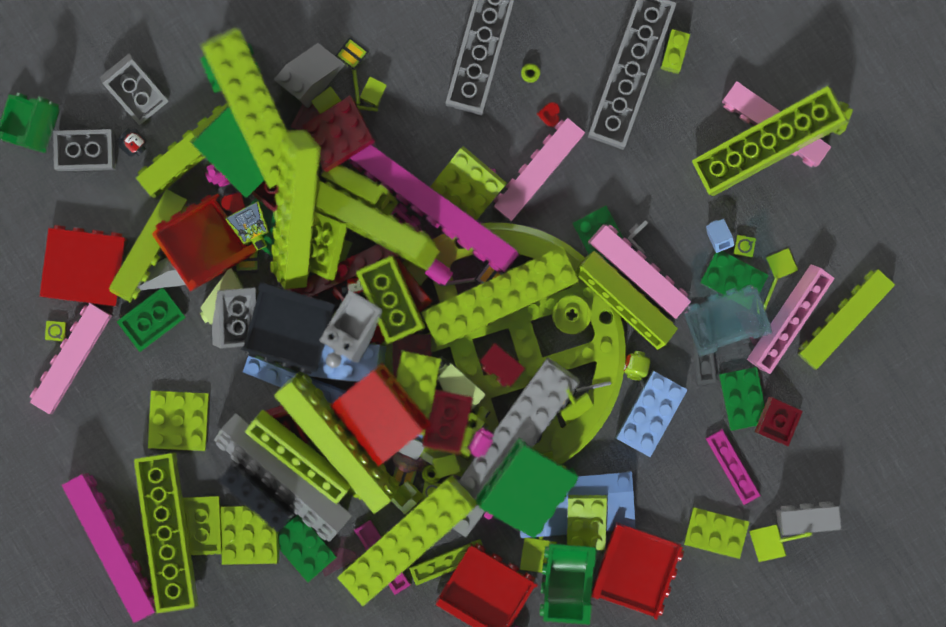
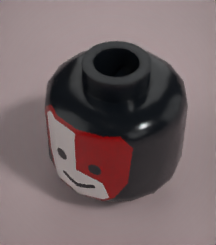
M128 128L118 138L120 140L118 146L130 157L135 154L139 156L146 150L144 145L147 139L135 128L131 130Z
M359 278L347 279L345 286H341L342 297H346L348 292L352 291L363 299H367Z

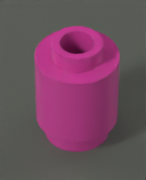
M435 258L428 271L426 270L425 275L439 285L441 283L445 286L453 272Z
M481 427L479 431H476L468 446L471 449L470 453L478 458L481 455L485 456L494 441V434Z

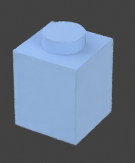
M724 219L715 220L706 226L707 235L716 253L734 246L733 237Z

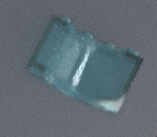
M753 285L746 286L738 291L737 288H732L725 291L726 294L722 296L714 294L707 297L708 301L701 304L695 303L687 307L688 310L684 313L699 357L716 352L719 347L752 336L756 339L773 333L757 288Z

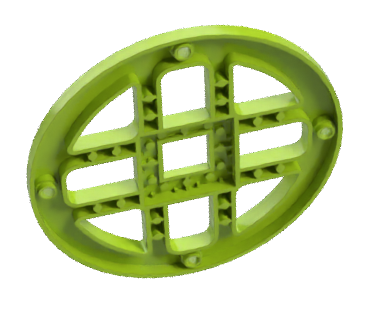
M510 223L481 224L513 247L519 255L536 259L559 247H563L574 271L585 259L584 256L570 245L541 230ZM442 234L432 241L436 243L435 247L439 250L436 259L447 267L451 268L453 262L475 255L473 254L474 250L471 248L469 251L465 248H458L456 237L451 239L446 234ZM408 260L403 262L421 286L428 278L425 275L426 270ZM577 275L576 277L579 282L571 285V288L556 292L439 348L431 334V353L450 347L457 369L486 394L473 409L475 414L481 406L491 412L484 422L489 425L487 430L492 433L499 423L491 398L526 387L548 357L566 370L593 361L596 362L591 385L608 381L611 382V385L590 389L587 394L593 407L563 428L560 427L557 415H555L542 432L541 440L532 446L534 450L540 453L553 451L554 461L559 464L566 462L581 451L602 428L619 395L625 365L626 345L621 316ZM433 280L440 303L458 295L455 285L440 286ZM566 296L582 298L591 310L590 322L594 331L593 339L589 343L542 357L531 321L551 315L555 304ZM608 312L611 315V320L608 323H603L600 320L601 313ZM509 328L520 365L525 368V372L511 387L508 385L506 387L502 386L496 381L498 377L493 373L491 376H483L472 339ZM384 341L380 345L386 346L384 365L393 375L392 343L387 344ZM424 448L419 457L434 465L433 459L452 453ZM471 453L468 461L455 454L460 472L453 475L460 477L463 475L476 457Z

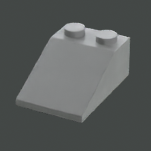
M317 43L286 64L274 80L284 90L309 108L312 104L311 100L322 93L345 64Z
M130 53L100 77L102 84L138 125L142 124L169 102Z
M254 287L217 291L212 323V341L214 346L219 348L244 346L256 305V291Z

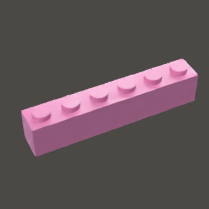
M737 81L722 101L725 104L723 106L731 113L735 111L740 115L739 118L747 124L751 122L755 126L781 112ZM818 139L792 153V155L802 157V162L809 167H817L831 146Z
M569 118L565 121L561 119L555 127L557 131L554 135L549 134L542 142L544 147L541 150H535L530 157L532 161L529 165L524 164L518 171L519 177L516 180L512 178L506 185L508 190L504 195L500 193L493 201L496 203L494 208L510 222L513 221L584 136L585 132Z
M602 225L588 243L672 318L676 319L691 302L687 298L689 295L680 288L678 290L674 287L675 282L666 275L664 278L659 273L661 271L660 268L654 263L650 265L645 261L647 257L639 250L635 252L631 248L633 244L625 237L621 239L616 235L618 231L613 226Z
M811 264L747 360L759 369L771 374L835 278L822 268Z
M89 303L88 306L85 305L80 312L82 317L79 322L75 321L70 329V332H72L70 337L63 340L60 345L62 350L59 355L56 354L52 358L50 370L43 373L40 379L42 381L39 388L36 387L30 395L32 398L30 403L48 414H53L112 317V315L94 304Z

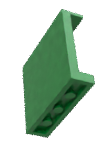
M229 106L197 137L194 136L190 140L191 144L246 198L264 181Z
M518 438L475 501L480 509L535 539L543 531L548 519L553 517L559 504L565 500L569 490L576 485L579 476L573 468L567 469L529 447L524 440Z

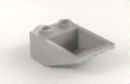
M352 291L348 292L319 340L335 350L326 357V363L331 368H336L341 364V355L356 363L360 361L370 343L382 312L381 309Z

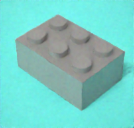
M113 130L53 131L54 169L56 171L115 170V132Z
M830 501L819 502V506H814L811 503L800 504V508L784 505L781 506L780 510H776L777 525L782 535L841 530L839 506L834 505Z

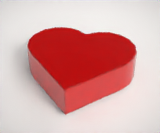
M549 102L536 115L548 127H555L559 123V105L555 102Z
M241 192L227 195L221 201L222 207L226 210H231L233 214L245 208Z

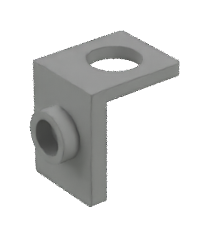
M646 220L640 226L636 224L629 230L631 235L627 238L633 244L632 246L643 254L645 252L632 238L648 224Z

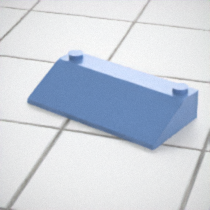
M632 472L579 476L576 485L569 490L565 500L559 504L553 517L548 519L543 531L536 537L567 535L568 495H607L606 531H613L616 522L635 528ZM520 531L521 538H530L529 535Z

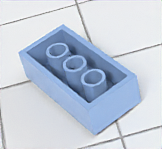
M325 344L317 372L312 371L311 374L307 375L360 382L379 365L384 364L386 346L369 344L358 363L341 355V364L336 368H331L326 363V357L335 350Z
M652 371L615 438L651 457L687 389Z

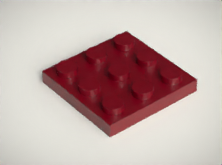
M348 96L302 125L304 131L308 133L318 146V160L326 173L375 143L351 96Z

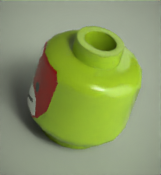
M634 351V354L626 356L624 373L630 379L642 380V378L648 375L650 359L645 356L644 352Z

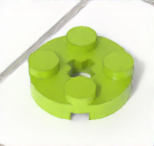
M566 296L555 304L552 318L556 327L562 332L577 334L589 325L591 310L582 298ZM570 309H573L574 313L577 314V317H574L572 321L566 316Z

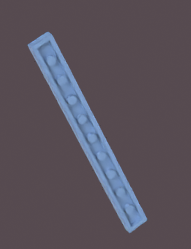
M248 356L243 373L278 387H282L284 383L298 373L279 364L264 361L259 356H256V358ZM310 377L314 386L323 392L325 399L329 403H334L347 392ZM418 435L414 439L422 441L423 435Z

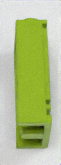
M342 165L336 166L327 173L323 171L321 175L327 182L333 184L338 191L344 190L348 192L355 200L357 198L367 203V206L378 208L385 216L391 215L398 204V201L384 186L378 185Z

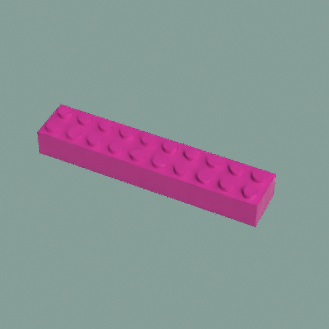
M372 145L349 158L351 160L349 163L359 172L364 170L366 172L365 175L374 183L379 181L380 185L384 186L391 195L394 192L396 194L395 197L404 205L411 204V209L421 217L426 215L429 223L436 228L441 226L444 234L451 239L456 237L458 239L457 242L469 251L470 248L474 250L473 254L481 261L488 260V265L496 272L500 273L503 271L506 273L519 256L513 247Z

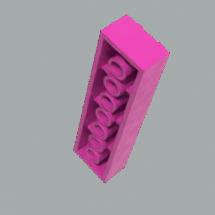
M89 473L82 474L63 484L62 487L135 623L156 612L154 595H152L149 589L151 584L147 577L143 578L140 572L142 567L138 560L134 561L131 555L133 550L129 543L126 544L122 538L124 533L121 527H117L114 523L115 516L112 510H108L105 506L106 499L103 493H99L95 487L97 482L94 476H90Z

